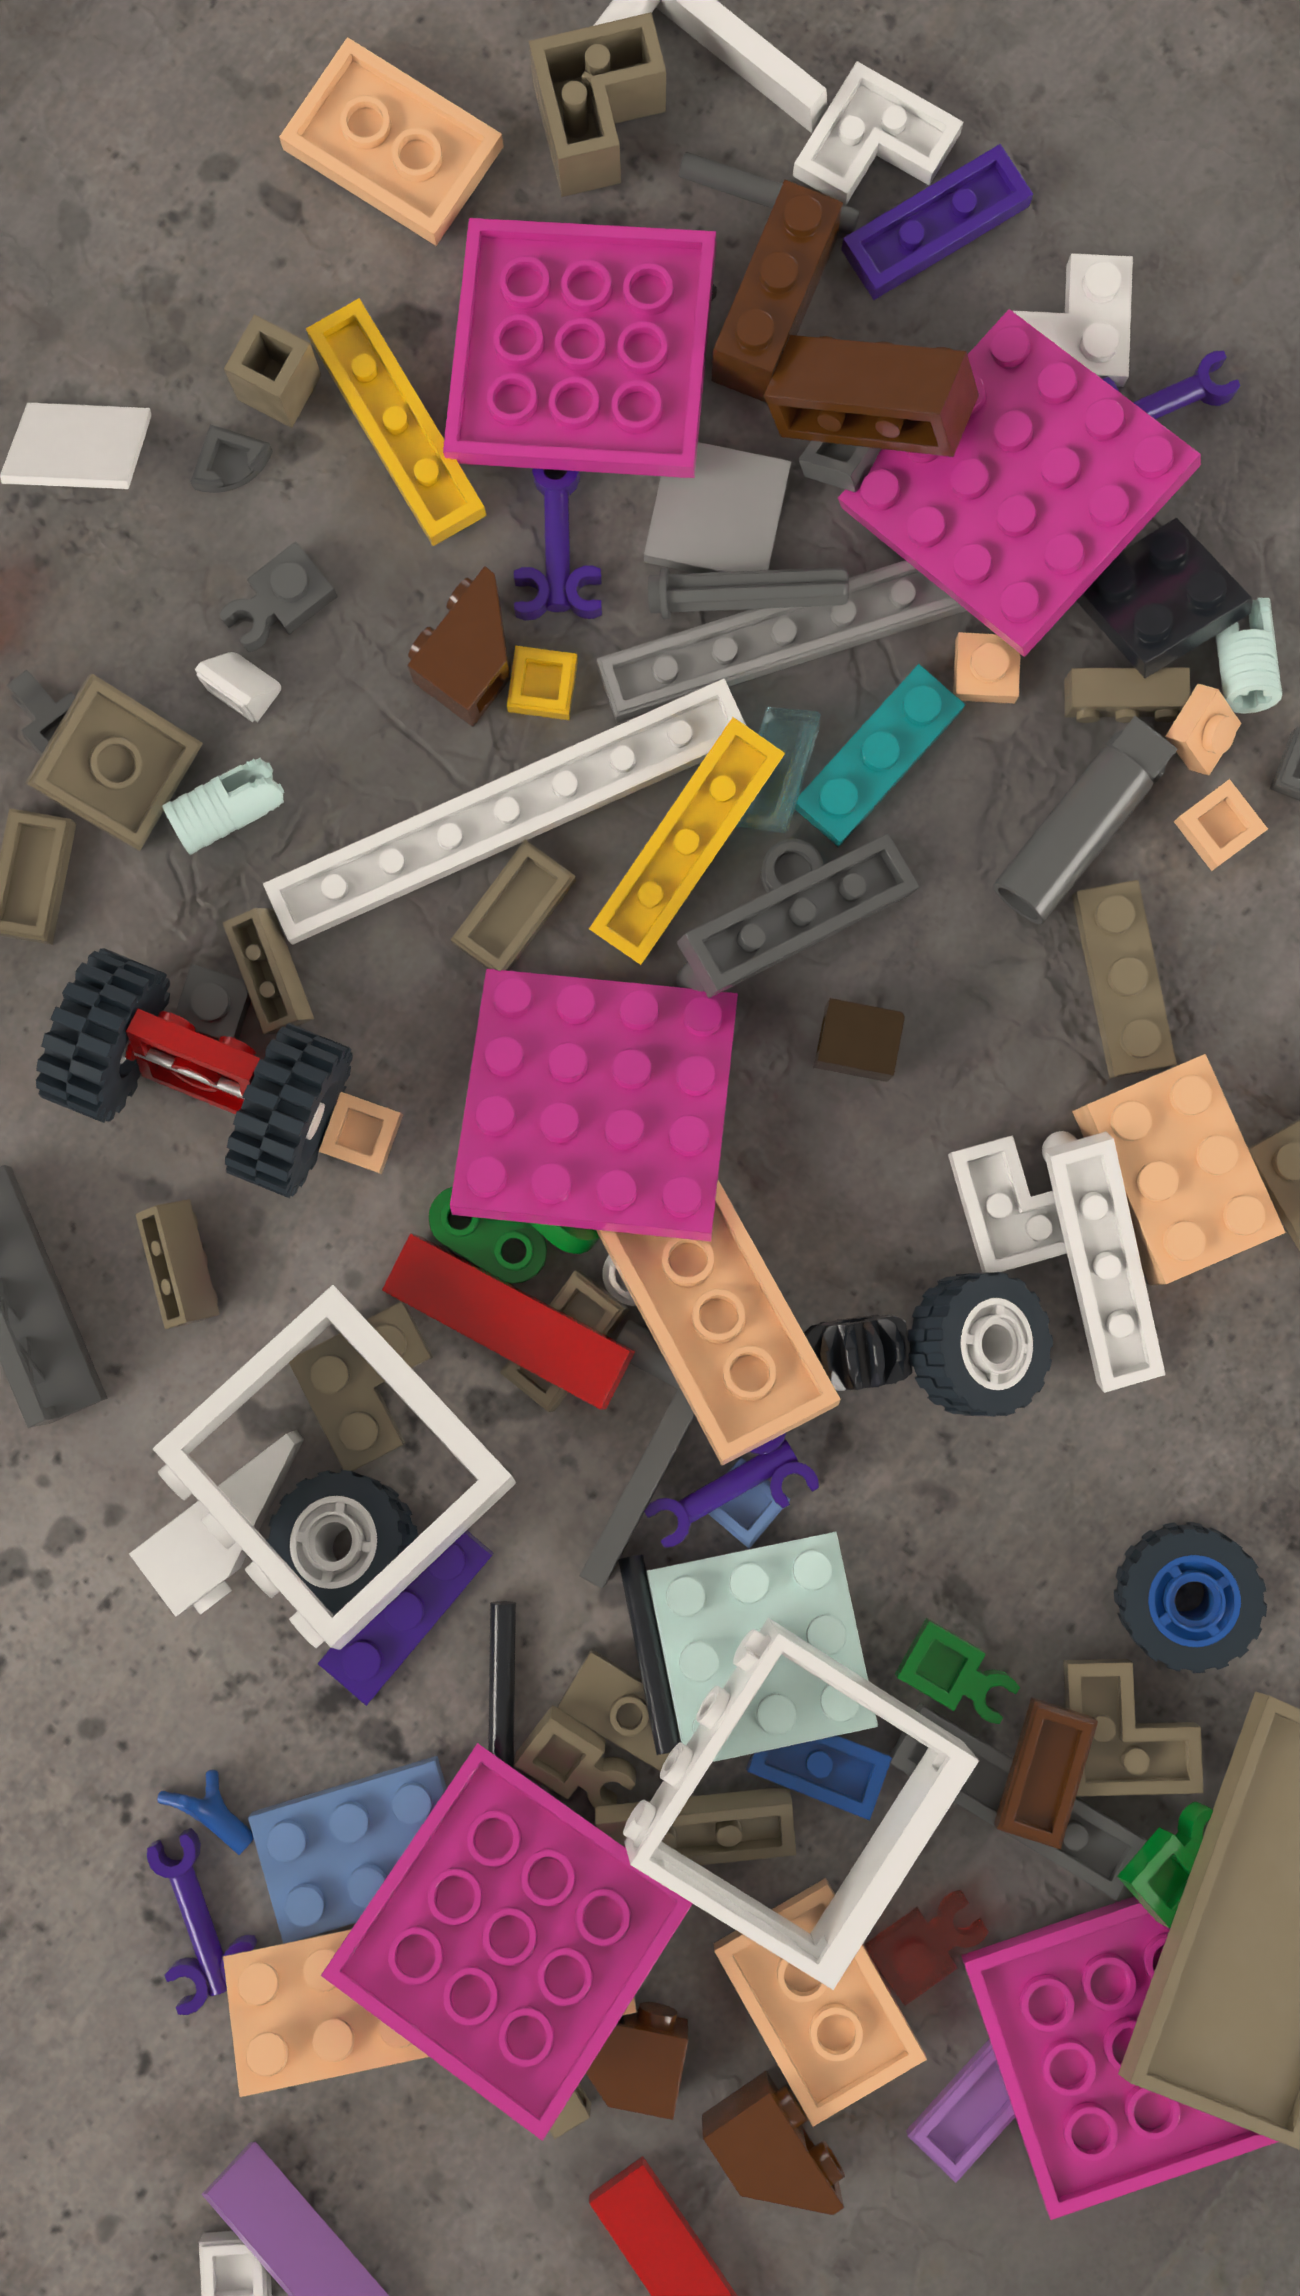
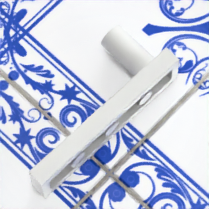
M612 0L593 25L652 13L657 8L812 134L828 109L827 92L823 85L717 0Z
M1055 1132L1044 1141L1042 1155L1047 1163L1096 1382L1105 1393L1164 1376L1165 1370L1114 1138L1107 1132L1082 1139H1077L1069 1132Z

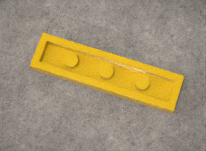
M360 298L307 327L306 332L310 342L432 546L484 518L486 511L483 503L457 460L445 458L443 453L444 438Z
M732 717L589 930L641 965L785 753Z

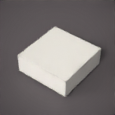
M233 2231L203 2233L199 2241L201 2296H272L270 2273Z

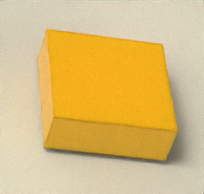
M515 645L507 700L508 712L570 720L578 664L577 654Z

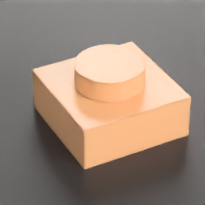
M959 632L955 639L953 694L961 701L1015 704L1019 697L1020 653L996 634Z
M1197 684L1165 737L1177 748V754L1189 770L1210 775L1222 754L1231 747L1236 732L1242 723L1219 689Z
M1230 779L1174 821L1211 871L1268 830Z
M340 1092L319 1152L382 1174L403 1114Z

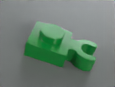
M928 1618L925 1619L895 1672L898 1679L953 1711L956 1709L962 1696H967L970 1698V1702L979 1716L994 1724H1000L1003 1716L994 1708L987 1706L985 1700L987 1692L995 1686H1002L1014 1694H1017L1020 1689L1013 1678L1003 1671L992 1669L982 1672L978 1670L986 1653Z
M1197 1801L1192 1802L1182 1811L1178 1820V1832L1175 1835L1159 1827L1117 1876L1157 1922L1169 1929L1171 1928L1188 1877L1202 1843L1203 1828L1213 1813L1210 1807Z

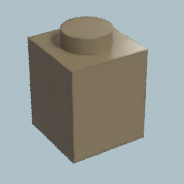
M255 314L224 367L227 378L240 402L291 428L294 426L321 377V372L309 342Z

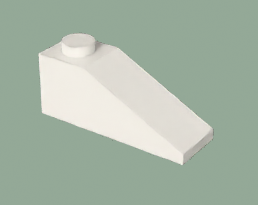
M297 1430L285 1434L217 1486L258 1532L304 1441ZM197 1501L129 1553L175 1617L192 1605L201 1615L229 1594L232 1590L225 1580L241 1568L247 1556L236 1542L229 1549H226L201 1522V1519L209 1511L200 1501Z

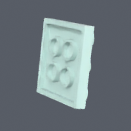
M837 1532L646 1571L680 1741L684 1745H687L700 1725L696 1718L699 1708L708 1693L715 1686L723 1689L737 1666L733 1664V1659L740 1643L751 1630L754 1629L759 1632L768 1618L868 1681ZM781 1654L712 1762L878 1727L876 1714Z

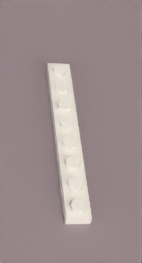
M723 678L263 883V886L287 940L293 945L520 844L524 840H529L695 766L704 760L732 717L744 725L746 724Z

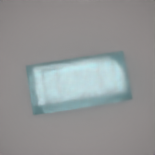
M766 707L758 734L783 751L785 755L736 827L786 833L789 830L820 728L821 714L818 711Z

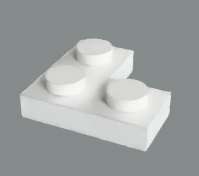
M857 61L795 161L793 177L821 193L843 202V205H847L873 160L878 156L925 184L930 185L959 138L963 121Z
M1071 254L1066 266L1065 313L1013 312L1101 379L1109 377L1115 382L1116 386L1124 387L1129 377L1133 256Z
M1013 1135L948 1154L982 1273L1003 1272L1067 1254L1053 1191L1030 1196Z

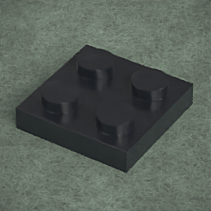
M1178 518L1173 519L1124 549L1076 600L1144 678L1149 677L1251 614L1252 597Z

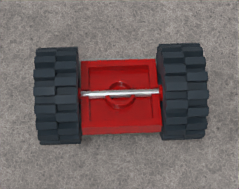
M100 948L99 952H92L88 956L87 964L82 962L77 968L75 981L67 983L62 992L64 999L60 1008L55 1006L50 1018L54 1022L50 1032L44 1035L41 1047L45 1048V1051L38 1058L36 1071L41 1072L36 1079V1088L40 1089L38 1095L43 1099L105 1123V1121L109 1122L114 1119L116 1112L120 1113L126 1105L127 1096H133L138 1087L137 1080L142 1075L144 1078L236 1114L233 1121L235 1129L229 1136L227 1143L229 1151L225 1156L226 1172L287 1198L293 1197L297 1193L299 1186L302 1187L307 1180L309 1169L312 1170L318 1160L319 1149L339 1094L346 1091L347 1086L344 1085L351 1072V1066L349 1065L353 1059L352 1049L288 1023L286 1027H282L277 1032L276 1039L270 1041L266 1047L265 1057L262 1060L256 1057V1052L253 1048L238 1039L221 1036L218 1041L195 1032L196 1028L186 1019L163 1011L169 1004L170 993L167 992L170 987V980L166 978V973L105 948Z

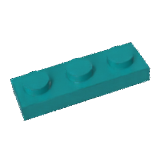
M918 664L794 800L792 807L839 848L958 717L966 704Z

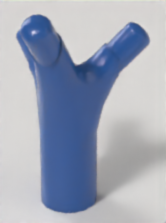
M216 1770L206 1772V1795L202 1799L176 1792L161 1791L158 1794L157 1801L159 1804L172 1806L192 1816L210 1829L238 1855L254 1839L252 1831L231 1813L224 1804L219 1791V1774Z

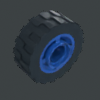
M1173 1522L1162 1525L1163 1528L1155 1532L1149 1530L1141 1536L1142 1540L1135 1546L1131 1545L1125 1552L1126 1559L1122 1566H1118L1115 1577L1118 1580L1117 1589H1114V1602L1119 1606L1120 1613L1117 1614L1122 1625L1146 1655L1156 1662L1158 1660L1163 1662L1169 1669L1179 1672L1181 1669H1187L1192 1673H1205L1206 1669L1216 1668L1219 1670L1229 1666V1661L1237 1656L1241 1658L1249 1651L1247 1649L1248 1645L1253 1639L1257 1640L1262 1631L1260 1627L1263 1616L1266 1617L1267 1603L1264 1602L1263 1592L1267 1591L1264 1579L1256 1571L1259 1567L1253 1558L1245 1553L1242 1549L1243 1547L1212 1527L1209 1529L1194 1522H1186V1525H1177ZM1188 1582H1201L1204 1588V1597L1200 1605L1191 1611L1177 1610L1175 1596L1178 1589Z

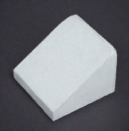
M228 652L202 661L195 668L196 676L207 691L251 722L255 720L258 723L281 691V685L278 681L234 652Z

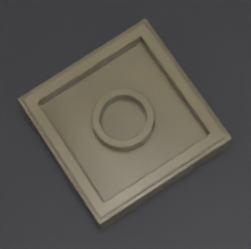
M89 674L25 784L131 848L140 851L164 811L162 805L170 801L203 743L99 677Z

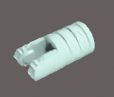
M1257 598V600H1253L1251 614H1249V627L1251 629L1239 631L1238 622L1216 635L1223 697L1234 713L1246 714L1267 710L1276 705L1282 697L1270 598Z
M261 758L247 761L246 764L239 765L211 779L210 782L194 788L191 792L179 796L172 802L169 801L162 805L167 818L189 855L205 846H209L220 838L226 837L231 832L245 827L247 824L266 815L269 811H274L275 808L280 807L281 803H284V790L280 783L277 784L272 780L273 769L270 763H266Z

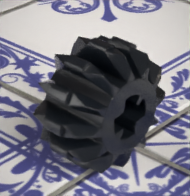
M892 1314L857 1316L820 1322L810 1326L803 1332L836 1392L896 1384L898 1381L905 1380L913 1373L908 1354H911V1348L908 1341L906 1321Z

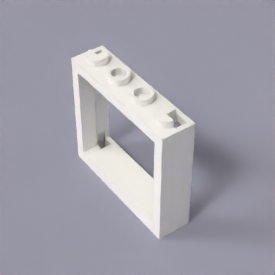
M334 1285L328 1288L153 1448L166 1464L158 1471L161 1478L181 1499L186 1500L193 1494L209 1511L201 1519L204 1526L226 1549H229L235 1542L253 1561L245 1568L247 1574L270 1598H273L279 1592L286 1597L297 1610L289 1620L315 1648L325 1641L330 1648L341 1650L516 1484L512 1475ZM331 1324L478 1480L335 1616L189 1456L190 1452Z
M768 1618L759 1632L754 1629L751 1630L740 1643L733 1659V1664L737 1667L723 1689L715 1686L702 1702L696 1718L700 1725L687 1745L678 1743L666 1758L660 1772V1778L664 1781L650 1803L642 1800L632 1811L623 1831V1835L627 1837L624 1843L631 1866L834 1990L979 1760L962 1740ZM781 1654L928 1747L923 1758L811 1933H808L661 1842Z

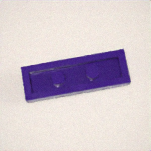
M999 144L844 237L841 251L872 299L875 300L1030 206L1034 194L1002 145Z
M466 1530L341 1650L330 1648L317 1664L367 1706L494 1553Z

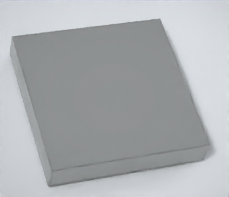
M698 442L695 478L664 476L660 478L644 552V563L693 573L769 570L791 461Z

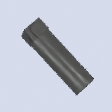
M1134 716L1125 729L1114 733L1106 743L1108 747L1103 748L993 884V889L1010 908L1031 922L1037 924L1045 922L1150 791L1153 782L1156 783L1165 773L1166 763L1177 751L1174 745L1138 717Z

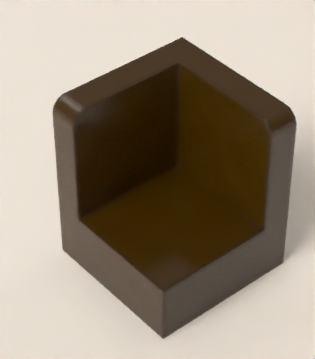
M830 998L824 1009L813 1068L888 1082L895 1073L905 1020L904 1014L900 1011Z

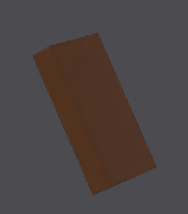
M1031 1697L994 1821V1825L998 1830L1061 1849L1098 1724L1094 1717Z

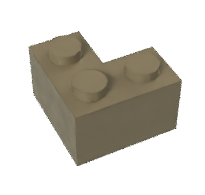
M651 12L529 41L533 85L561 197L620 184V143L615 124L666 112V68Z

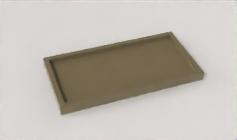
M1255 1691L1118 2075L1131 2084L1300 2150V1709Z

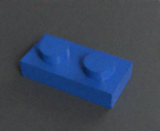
M838 1735L753 1753L750 1756L746 1770L749 1773L870 1821L892 1757Z

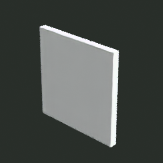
M27 403L0 474L2 484L129 489L151 419L150 408Z

